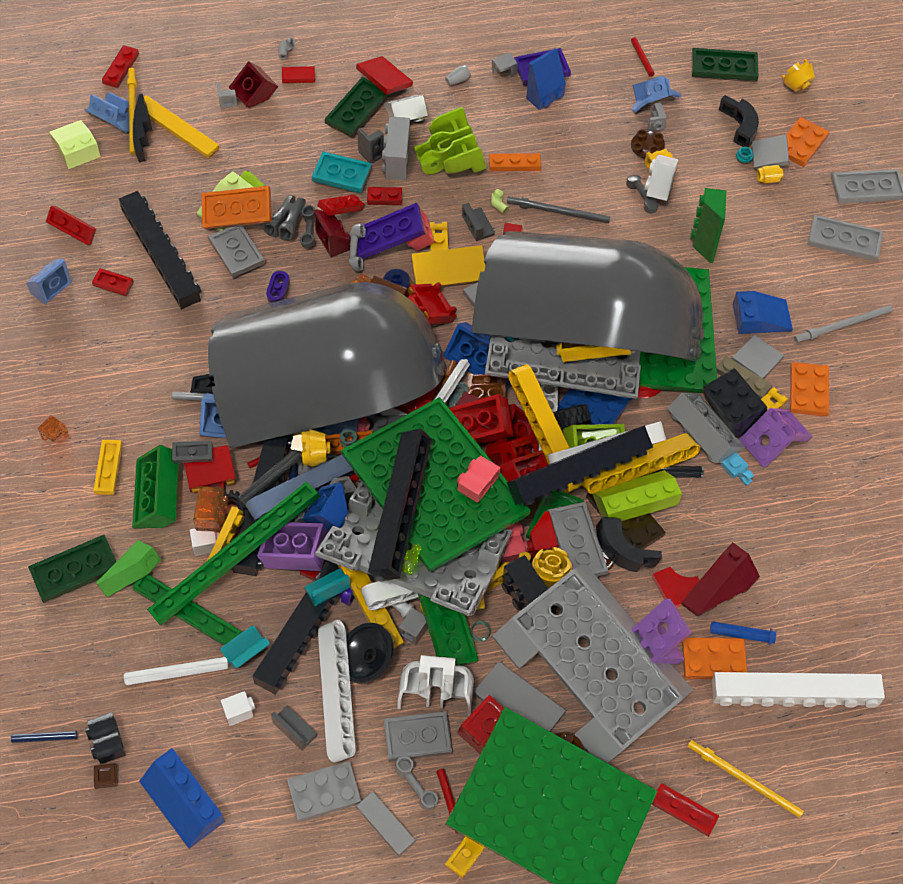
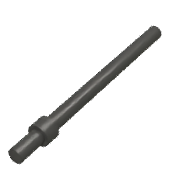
M508 196L507 203L519 205L521 208L527 209V207L605 223L610 221V216L530 201L529 198L524 197L520 199Z

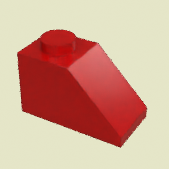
M549 511L544 512L530 532L527 548L529 553L532 552L533 558L541 549L545 551L552 550L553 547L558 548Z

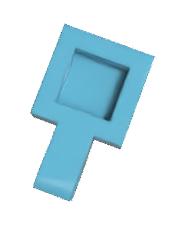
M737 452L721 462V467L733 479L738 476L746 486L752 482L751 478L754 475L748 470L749 465Z

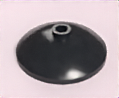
M364 623L351 630L346 636L350 681L357 684L370 683L386 671L392 660L394 650L392 637L387 629L376 623Z

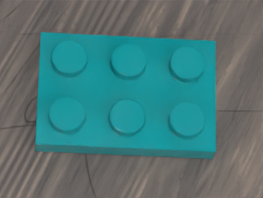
M323 151L311 178L313 182L361 193L371 171L372 163Z

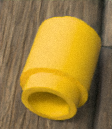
M779 165L763 166L757 169V181L759 183L762 182V184L780 182L781 178H783V169Z

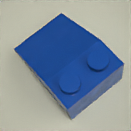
M556 48L529 63L526 99L538 110H541L555 100L561 99L565 93L566 83Z
M757 291L736 292L732 305L738 334L791 332L793 330L786 299Z

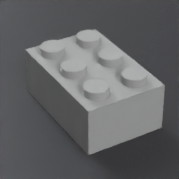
M389 117V124H385V134L387 135L384 137V147L386 148L382 151V171L386 172V179L406 180L410 147V118Z

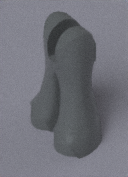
M289 195L278 211L272 216V222L262 223V228L266 234L276 238L279 233L282 240L290 241L294 235L296 223L300 214H302L301 211L306 204V200L300 197L296 199L295 196Z

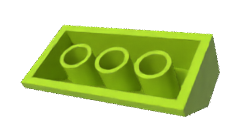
M664 470L635 478L592 495L602 517L620 518L621 521L679 505L682 492L675 477Z

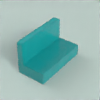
M340 568L304 588L313 605L316 606L351 588L350 578L348 574L344 575Z
M252 625L221 647L220 651L227 658L231 667L237 669L270 643L266 637L262 638L255 626Z

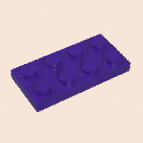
M414 203L364 224L366 235L363 238H358V257L366 259L424 235L425 229L420 206Z

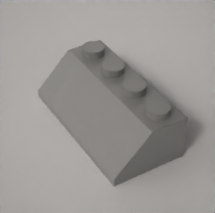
M682 392L667 408L671 412V417L682 424L683 430L695 439V442L701 449L706 451L708 459L713 463H721L737 452L739 454L746 449L739 438L734 436L717 413L699 394Z

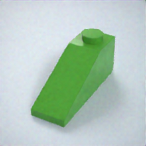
M137 540L96 584L105 596L109 597L148 575L161 561V558L153 547Z

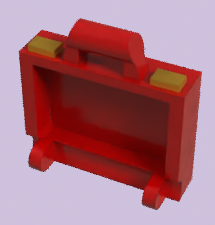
M437 282L434 286L432 284L410 285L406 292L408 298L423 312L429 324L453 323L457 317L455 314L457 311L456 307H451L440 291L442 287L440 282Z
M228 445L212 448L213 462L184 463L190 493H197L203 490L208 499L214 498L219 493L223 496L224 485L229 486L236 483ZM220 486V488L209 491L207 490L209 488Z

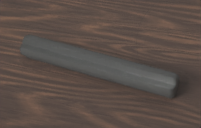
M294 449L238 496L240 503L245 505L250 499L260 494L301 459L300 453Z

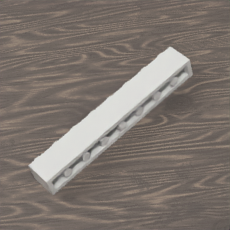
M715 672L711 680L713 703H719L721 706L761 704L768 707L774 704H782L785 707H791L795 704H803L805 707H813L815 705H824L825 707H834L836 705L856 707L857 705H866L868 708H874L879 706L885 698L881 674Z

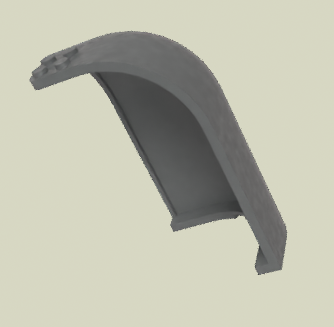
M515 231L504 232V235H499L490 246L484 259L486 264L485 270L480 272L471 333L634 350L667 355L694 362L701 357L700 340L704 337L701 297L689 272L681 263L667 253L648 244L632 240Z
M368 282L344 284L226 314L213 325L211 329L213 337H209L208 344L209 374L214 376L215 382L212 391L229 448L349 421L394 408L434 389L440 383L444 372L447 370L445 361L441 360L440 354H442L440 343L436 342L427 318L417 305L392 288Z

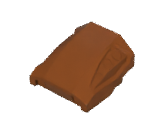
M469 374L468 393L481 399L496 394L506 398L507 378L485 374Z

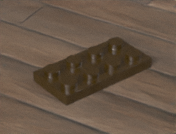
M587 493V500L600 514L593 495ZM650 513L621 521L625 539L632 546L639 549H645L664 537L666 533Z

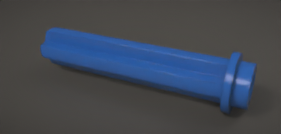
M714 621L710 625V633L767 642L768 645H771V643L775 644L776 631H773L771 628L770 630Z

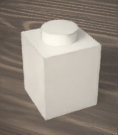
M214 525L190 529L195 556L211 553L220 534L215 532Z
M245 691L221 700L229 726L253 718L252 710L255 709L252 698H247Z

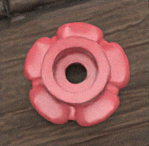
M366 416L359 418L357 431H369L371 420H368Z

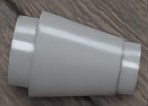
M460 65L446 76L445 80L451 86L467 81L471 74L466 65Z

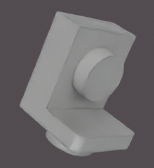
M661 102L655 103L653 111H651V118H649L648 123L649 131L665 129L667 117Z

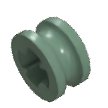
M346 429L341 432L340 444L342 447L346 448L357 442V434L354 430ZM345 437H352V441H350V439L349 441H345Z

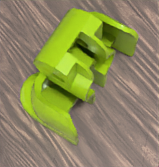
M463 107L437 116L429 126L431 136L428 141L414 146L421 169L426 174H436L445 169L446 173L451 174L468 169L478 173L487 169L482 150L478 147L476 137L471 126L468 124Z

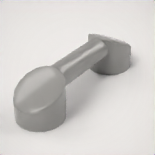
M363 223L355 224L350 231L351 241L348 261L356 272L362 271L364 267L363 259L357 257L358 238H363L366 235Z
M407 756L398 758L395 765L396 773L408 781L420 798L419 804L421 808L426 810L435 808L438 796L433 791H425L412 773V759Z

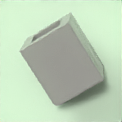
M510 53L492 59L493 73L506 70L510 77L517 75L518 63Z
M217 82L220 108L237 106L235 90L221 91L220 82Z
M411 609L399 626L400 636L417 645L428 629L425 616L417 610Z

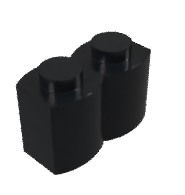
M112 712L87 721L89 727L85 728L88 740H93L94 746L90 747L94 760L98 759L100 764L126 756L116 719Z

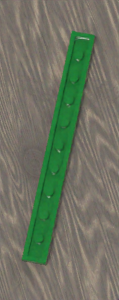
M307 481L150 606L147 609L161 626L320 497L318 492Z

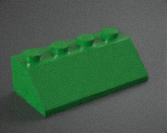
M704 189L703 195L699 197V206L696 209L697 218H694L693 228L695 229H691L690 239H693V247L709 263L714 261L725 222L727 190Z
M158 445L136 460L132 528L134 529L164 528L176 521L179 463H173L172 449Z

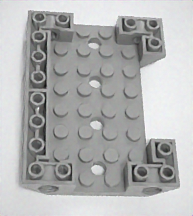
M491 335L485 375L508 378L509 371L528 364L540 384L634 399L638 397L641 365H639L640 351L631 350V355H623L625 357L623 360L618 359L616 356L563 363L561 356L557 355L556 345L560 344V342L511 337L514 341L508 342L505 340V336ZM549 343L551 347L545 348L542 344Z
M362 481L349 499L348 513L345 517L344 525L341 528L331 527L315 552V556L351 570H360L370 574L368 569L383 509ZM507 528L432 572L427 570L408 544L400 578L388 580V582L431 598L430 601L467 616H473L502 561L512 530ZM353 532H361L362 534L355 535ZM466 575H471V576H473L474 578L468 579V578H466L465 576H466Z
M585 563L560 579L513 616L492 636L518 669L535 657L537 653L543 658L593 718L574 735L580 739L588 753L606 763H609L693 691L672 664L652 663L650 659L653 656L648 649H643L640 644L642 638L639 633L632 631L636 622ZM556 605L560 607L561 614L554 615L551 612V606ZM578 639H587L588 647H581L578 644ZM607 670H612L616 674L615 680H609L606 677ZM635 703H640L643 706L644 712L642 714L635 712L633 708Z

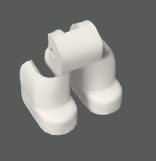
M421 655L420 661H412L403 668L400 676L397 709H401L403 693L419 694L421 697L426 698V707H429L431 688L434 686L441 689L440 708L443 709L444 700L450 698L466 699L468 716L471 715L474 677L467 667L462 665L455 666V658Z

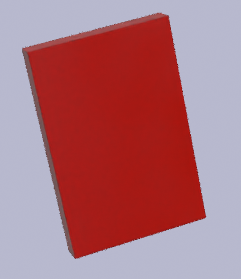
M383 56L356 65V69L386 95L412 87L413 81Z

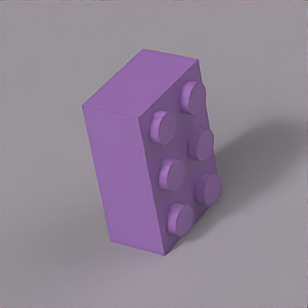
M288 522L261 544L258 558L267 569L321 571L324 559L315 556V552L328 534V531L323 523Z

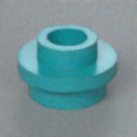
M741 147L736 153V158L742 163H748L753 159V152L749 147Z

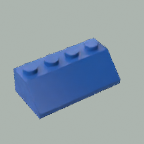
M467 322L457 324L443 357L450 361L455 360L457 364L461 359H467L468 363H470L467 371L474 375L485 374L491 336L471 333L472 325ZM507 378L506 390L511 385L509 378Z
M173 748L157 758L139 781L189 849L225 822L223 814Z

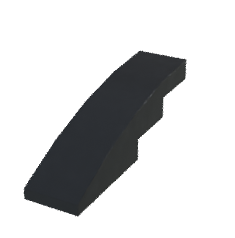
M143 94L138 96L133 118V143L135 154L140 163L146 161L143 147L149 146L146 132L153 130Z

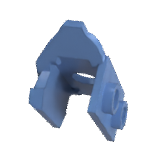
M663 76L632 85L636 98L632 111L637 112L647 103L667 96L681 98L682 94L671 90L670 81Z
M111 92L107 93L105 100L91 94L89 107L84 109L85 112H90L128 133L129 114L127 110L129 102Z

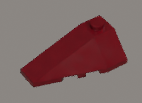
M732 542L681 604L693 614L699 616L717 607L718 604L726 600L729 601L740 593L747 592L760 577L750 555Z

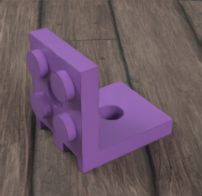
M769 408L739 440L763 467H767L792 441L808 442L813 436L788 409ZM764 435H767L770 439L769 444L766 446L762 443Z
M666 598L636 624L632 631L639 633L642 638L640 644L643 649H648L653 656L650 659L652 663L680 664L685 659L677 645L692 632L671 599ZM663 623L667 624V630L662 626Z

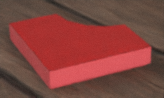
M671 566L652 574V578L664 599H671L676 608L682 606V601L700 581L698 576L685 577L679 575Z

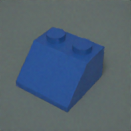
M338 482L319 489L318 494L320 497L309 506L302 518L304 522L323 523L327 531H330L332 526L341 528L344 525L348 510L343 485Z

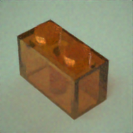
M199 487L193 518L196 531L220 532L221 524L225 523L224 508L228 506V496H225L224 488Z

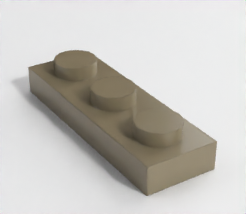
M727 356L717 365V373L721 376L735 368L760 399L773 386Z

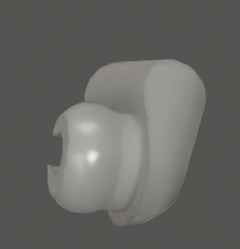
M289 37L279 44L280 59L285 60L287 52L294 47L295 40Z

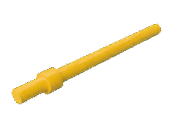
M129 68V78L127 79V87L129 88V152L131 155H136L133 143V118L136 107L135 88H137V79L135 78V69Z
M691 739L687 747L701 755L703 760L717 765L798 818L802 816L804 812L802 809L714 754L715 751L708 747L704 748Z

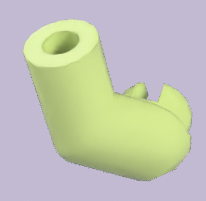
M496 189L491 195V204L494 208L505 214L509 207L502 203L503 192Z

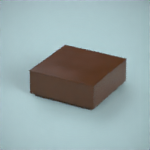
M116 763L94 766L95 789L117 787Z

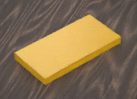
M482 245L411 254L415 284H432L434 286V284L440 282L442 287L476 283L479 280L480 272L485 270Z

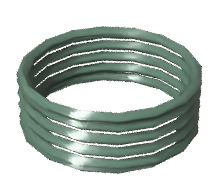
M479 620L472 624L470 633L473 639L485 641L490 636L491 628L487 622ZM483 624L487 626L489 633L486 637L478 638L472 632L473 627Z

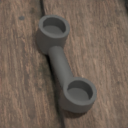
M639 175L629 176L626 181L627 187L639 190L645 199V212L655 213L658 209L657 198L646 196L647 190H645L644 185L641 183Z
M312 205L304 206L301 211L306 222V233L300 237L302 247L305 248L316 244L313 236L315 207Z

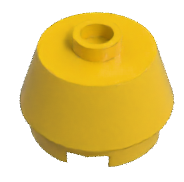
M804 59V63L801 65L796 63L787 70L788 74L786 76H781L784 84L795 92L808 88L815 79L812 63H809L807 59Z
M312 429L302 432L303 466H311L312 468L327 462V454L330 453V442H326V434Z
M553 547L552 550H539L532 561L533 568L548 588L572 571V563L567 557L568 554L557 547Z

